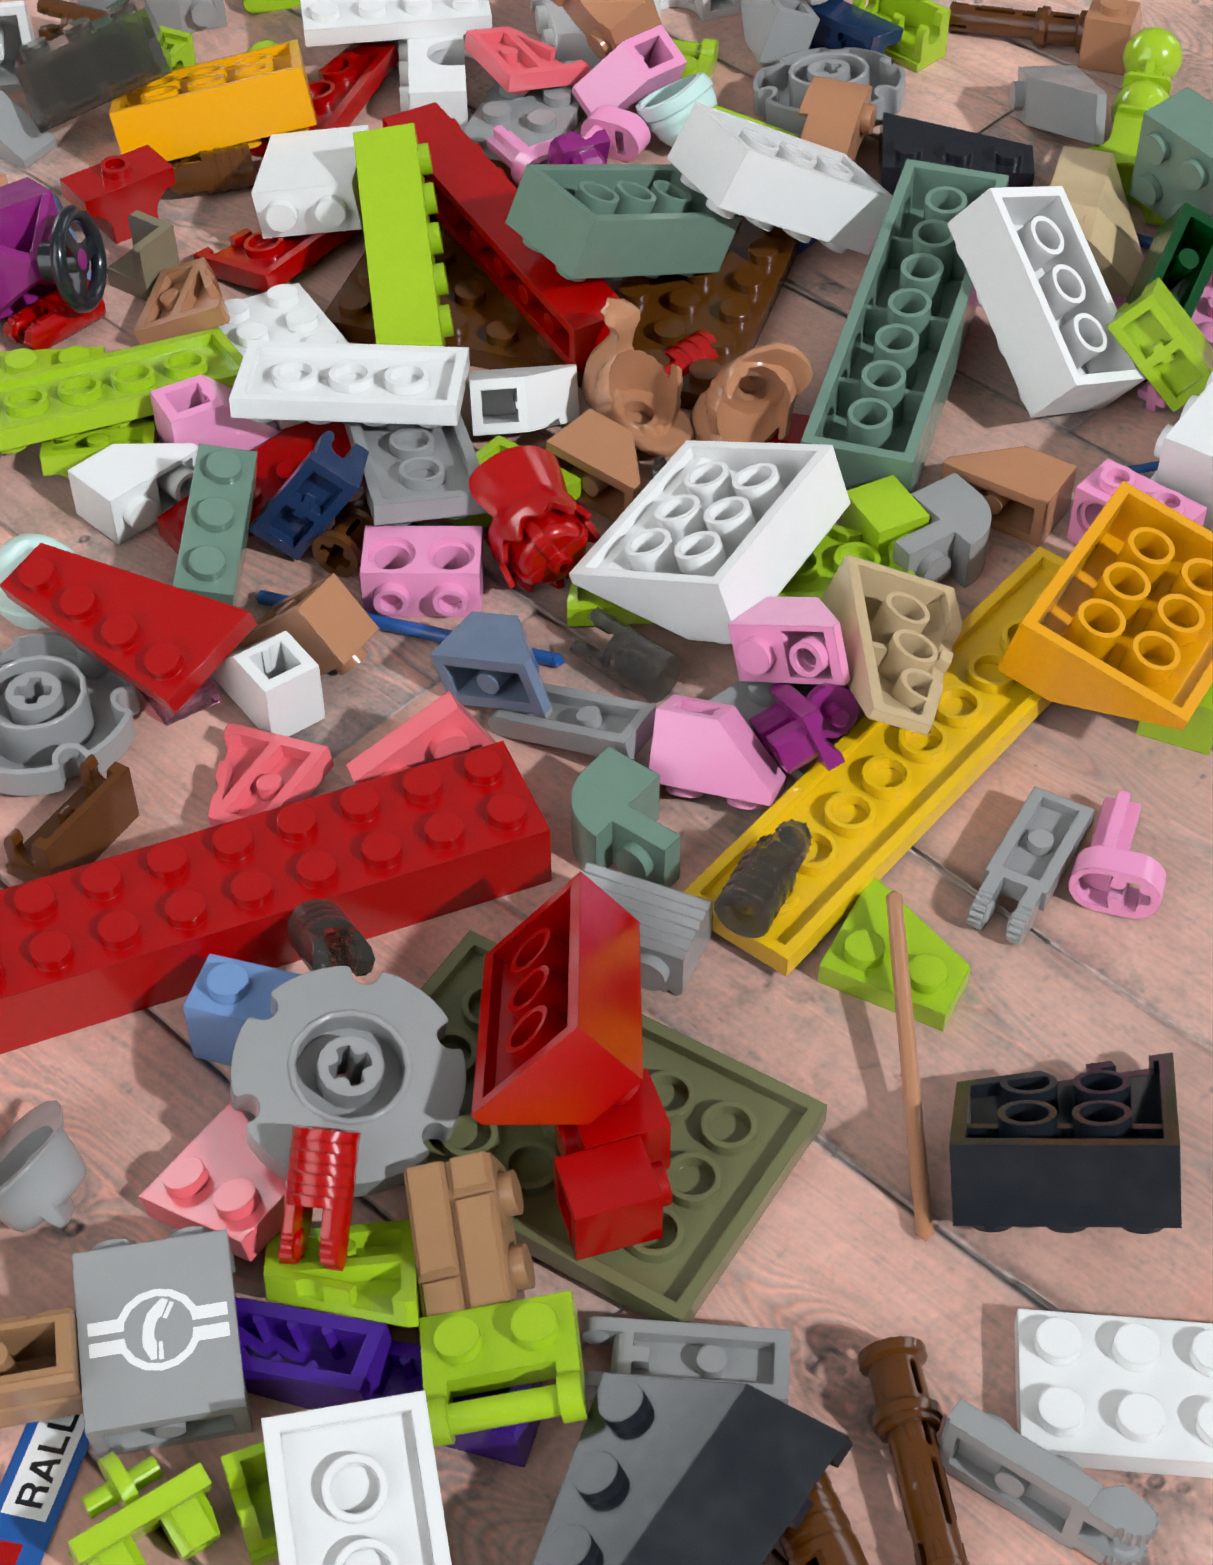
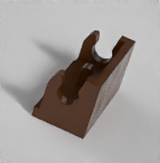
M90 754L79 767L83 785L34 834L23 843L24 838L20 830L15 828L4 839V847L9 861L5 865L7 873L24 882H28L94 862L139 816L129 767L115 761L107 769V779H105L98 770L96 757Z

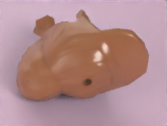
M607 298L606 305L600 312L604 316L605 324L610 329V333L592 350L588 357L581 387L585 401L596 412L632 430L636 449L652 456H672L686 440H694L691 420L680 409V396L683 386L682 369L672 364L669 375L665 372L664 365L659 363L653 356L647 355L644 351L634 350L632 342L635 329L640 321V309L625 299Z
M775 342L755 347L721 368L716 378L711 380L708 390L700 395L692 408L691 423L694 440L766 443L771 441L778 431V439L780 441L786 440L790 430L795 399L809 386L814 375L808 357L795 346Z

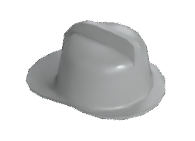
M57 1100L46 1101L30 1110L0 1139V1221L15 1231L26 1232L37 1227L43 1221H47L56 1227L64 1228L69 1223L74 1211L71 1195L81 1184L87 1171L83 1158L63 1129V1108Z

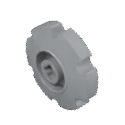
M814 48L794 52L775 59L776 65L761 68L753 80V99L756 114L766 116L767 124L795 134H801L807 117L799 116L798 112L806 91L815 76L872 86L870 104L877 105L874 127L881 125L883 112L897 114L902 110L906 101V74L903 67L892 65L891 57L861 48Z
M57 632L34 633L14 637L13 645L0 651V794L37 796L61 792L65 790L64 784L68 779L80 776V764L90 754L96 757L100 774L104 773L115 761L117 762L125 754L135 739L136 730L133 715L140 712L137 688Z
M348 966L317 969L294 977L271 992L270 1012L273 1014V1017L266 1020L250 1017L242 1026L235 1043L231 1063L230 1098L232 1108L236 1111H249L256 1116L255 1119L247 1124L246 1143L266 1167L285 1181H287L292 1128L294 1125L338 1128L361 1132L354 1197L377 1194L405 1183L403 1171H406V1168L427 1164L429 1150L424 1145V1141L438 1139L446 1142L450 1139L459 1118L465 1093L466 1068L463 1051L446 1048L439 1042L445 1036L448 1018L443 1010L427 994L410 982L396 975L382 972L376 982L361 984L354 980L351 968ZM344 1073H345L346 1076H347V1078H346V1077H337V1078H336V1075H338V1074H344ZM359 1081H360V1084H359V1085H354V1086H351V1085H350V1082H359Z

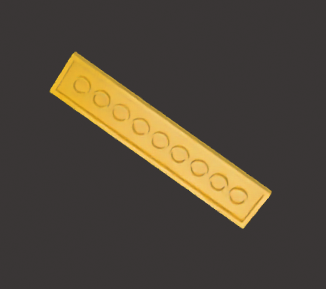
M1039 546L962 621L963 625L960 635L952 649V653H954L952 662L943 678L942 684L944 688L933 725L927 735L872 720L865 715L834 745L841 752L845 760L844 763L828 771L817 761L683 891L713 901L712 931L787 977L849 913L868 884L874 878L880 880L1051 703L1050 701L997 670V667L1020 623L1066 560L1065 558Z

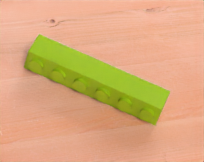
M414 123L353 132L376 344L446 347L445 338L454 336V327L450 305L440 304V296L449 295L444 262L435 264L434 257L437 254H444L439 222L430 223L429 215L438 213L434 183H425L424 175L433 174L428 143L418 144Z

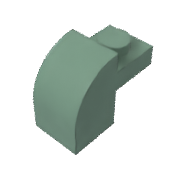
M607 747L580 773L573 785L571 793V820L574 855L583 869H585L586 862L607 868L614 864L625 874L670 888L680 878L681 835L656 822L659 819L660 775L611 747Z

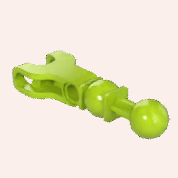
M1160 27L1144 28L1134 34L1127 42L1123 51L1125 74L1122 88L1115 96L1111 105L1113 126L1110 138L1104 144H1097L1088 148L1089 150L1113 153L1127 202L1136 204L1144 211L1145 224L1162 226L1166 220L1129 194L1144 112L1170 98L1172 80L1183 62L1180 41L1171 31Z

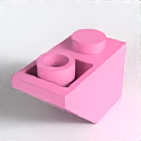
M661 24L622 41L576 83L571 92L588 117L597 107L602 105L634 113L637 111L636 105L645 96L680 80L687 61Z
M203 374L150 391L159 443H194L196 446L200 443L253 451L280 433L281 430L274 421L260 423L251 419L231 418L229 397L232 388Z
M766 597L728 623L739 681L819 685L830 683L843 686L851 681L840 622L818 597Z
M673 694L656 708L649 769L660 775V784L666 785L668 793L686 798L701 797L706 793L726 797L727 803L735 808L759 810L764 808L765 805L771 806L785 791L787 777L734 705Z

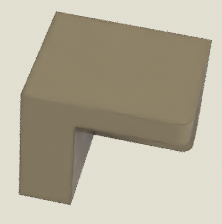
M136 210L128 216L133 248L107 267V275L110 286L147 301L160 271L180 265L174 225Z

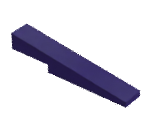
M235 1297L243 1374L247 1393L313 1410L423 1391L421 1345L393 1341L387 1324ZM541 1381L454 1397L453 1403L537 1388L544 1385ZM541 1420L456 1435L455 1444L446 1445V1447L525 1468Z

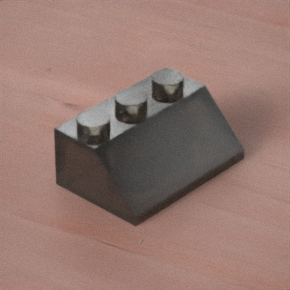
M118 0L106 7L107 15L92 22H90L88 17L79 18L62 29L64 35L49 42L46 41L45 37H40L26 43L19 49L21 55L16 57L14 69L41 133L172 73L171 49L146 0L134 2L133 0Z

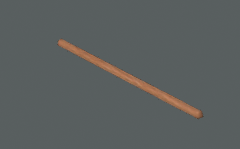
M893 890L885 898L915 1234L926 1242L934 1234L903 898L900 893Z

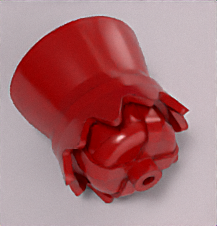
M534 445L508 448L480 464L469 478V489L472 497L493 517L488 535L483 539L491 548L492 555L498 562L510 589L516 583L528 592H532L536 584H549L557 589H562L565 585V578H570L569 573L586 555L587 542L596 543L601 538L590 521L593 515L568 494L556 457L545 448Z

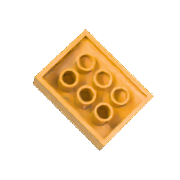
M298 39L116 83L109 111L121 155L148 144L166 161L183 157L199 156V151H210L214 148H224L231 145L239 146L243 143H248L249 149H252L262 144L261 138L269 137L272 134L309 131L308 127L317 125Z
M1122 481L1020 623L997 670L1050 702L1183 730L1213 683V532L1129 483Z

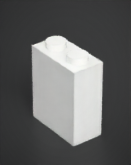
M368 125L271 135L251 192L263 239L363 228L353 132L369 130Z

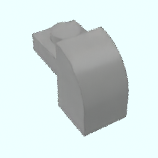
M953 473L911 493L930 515L929 525L895 541L893 559L907 572L913 570L918 577L939 583L950 575L962 587L966 588L979 578L984 569L992 514L986 499L957 473Z

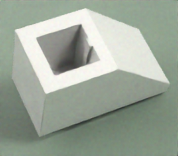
M576 364L469 371L470 422L473 436L532 432L569 423L579 417Z
M194 443L112 444L67 470L76 513L116 544L120 545L156 523V517L190 494L198 446Z
M287 631L258 641L229 655L211 674L259 730L289 737L326 718L319 665Z

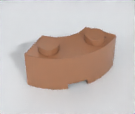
M551 0L555 5L564 8L569 17L586 36L591 50L601 59H604L622 41L662 24L653 0Z
M815 76L806 91L798 112L799 116L807 117L799 138L846 154L855 162L865 135H871L876 121L877 105L870 104L872 86Z

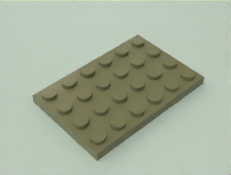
M470 930L420 989L443 1010L448 1018L445 1036L439 1042L446 1048L462 1050L466 1068L465 1093L455 1129L450 1139L446 1142L438 1139H429L423 1142L429 1150L427 1164L437 1161L447 1162L450 1158L481 1151L491 1152L505 1166V1171L514 1170L521 1186L524 1212L522 1215L513 1216L517 1244L526 1243L531 1256L650 1320L690 1323L825 1123L827 1104L642 1014L643 1069H648L671 1124L670 1168L665 1170L671 1186L672 1205L663 1207L662 1238L576 1261L555 1201L554 1158L561 1155L556 1142L554 1125H482L471 1116L484 956L498 943ZM360 1081L350 1082L351 1086L360 1084Z

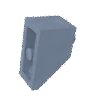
M472 611L430 654L446 692L450 691L462 705L545 715L551 708L538 663L517 615Z

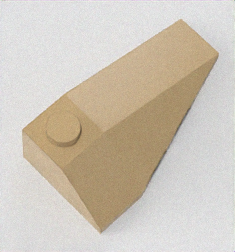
M1063 146L1050 186H1063L1110 295L1127 297L1141 268L1143 254L1114 155L1110 152Z
M846 554L821 601L840 622L851 678L847 686L869 719L927 735L933 725L944 688L942 684L944 675L952 662L954 655L952 653L953 645L959 637L963 625L955 589Z

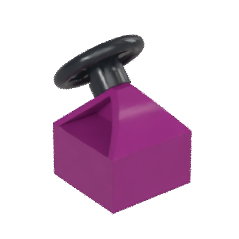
M28 177L1 186L0 319L18 313L56 289L59 291L64 302L72 310L78 313L93 311L102 300L107 279L104 243L93 217L87 210L78 205L66 206L58 213L52 191ZM73 221L80 226L84 233L85 239L81 243H77L69 232V227ZM91 262V278L88 289L87 273Z

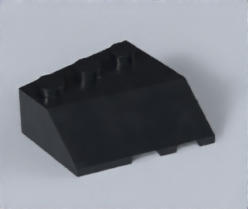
M883 112L879 130L878 183L892 196L907 159L1009 175L1008 187H1033L1034 158L1032 145Z
M1173 1052L1149 1055V1069L1119 1073L1116 1072V1065L1112 1061L1086 1064V1072L1069 1080L1057 1081L1055 1076L1039 1070L957 1082L949 1142L953 1226H972L983 1232H1001L1010 1229L1012 1226L1047 1227L1059 1233H1076L1085 1230L1087 1227L1123 1228L1128 1232L1136 1234L1156 1233L1163 1228H1182L1180 1135Z
M603 1373L588 1414V1420L584 1424L532 1565H763L787 1527L795 1530L799 1528L813 1506L809 1494L827 1467L831 1465L838 1468L853 1444L848 1435L749 1384Z

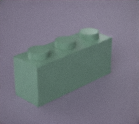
M199 443L173 586L237 607L256 490V451Z

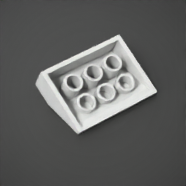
M686 440L571 570L569 576L572 583L688 640L732 644L728 623L764 598L777 597L851 504L833 445Z

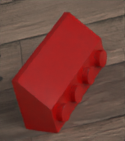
M581 871L484 956L471 1114L482 1125H590L611 1106L618 1108L626 1104L635 1095L643 1081L640 922Z

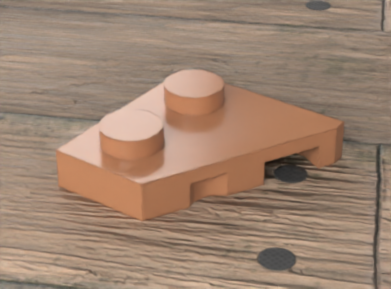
M204 257L160 271L133 331L140 345L208 330L229 323L231 318L216 276Z

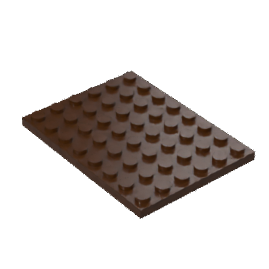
M490 159L496 167H501L504 170L509 181L518 189L519 186L513 182L511 169L502 161ZM433 214L429 215L430 223L439 222ZM740 215L742 218L719 272L695 273L692 277L679 274L660 275L659 278L655 279L645 276L623 277L622 280L604 278L607 285L620 299H625L640 309V321L635 329L632 342L634 350L644 351L647 355L653 356L664 367L670 363V357L663 353V350L668 349L675 343H679L680 340L690 336L695 331H708L717 339V341L709 345L719 357L713 360L701 359L693 362L689 373L683 376L680 408L692 410L697 399L708 390L711 380L716 378L721 368L755 348L794 263L801 241L788 235L782 228L774 226L772 231H766L753 225L744 216ZM439 222L444 254L434 255L435 264L444 262L449 295L440 296V304L450 305L454 327V336L445 338L446 347H469L470 366L489 370L566 365ZM365 250L324 314L347 341L359 344H376ZM584 371L577 373L579 388L582 387Z

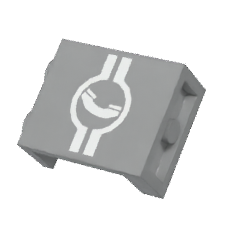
M192 1226L174 1231L167 1239L136 1243L130 1239H110L96 1244L92 1251L72 1254L84 1429L96 1458H102L111 1452L121 1455L253 1432L250 1400L244 1382L232 1274L236 1272L235 1261L227 1229L213 1231L207 1227Z

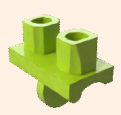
M114 1452L97 1460L106 1482L80 1497L81 1503L90 1519L116 1504L119 1505L121 1510L69 1540L68 1546L70 1551H68V1556L73 1565H147L135 1542L160 1526L163 1528L181 1562L195 1556L217 1542L220 1537V1530L212 1506L207 1499L212 1482L200 1462L140 1497L139 1490L163 1477L161 1468L153 1455L127 1470Z

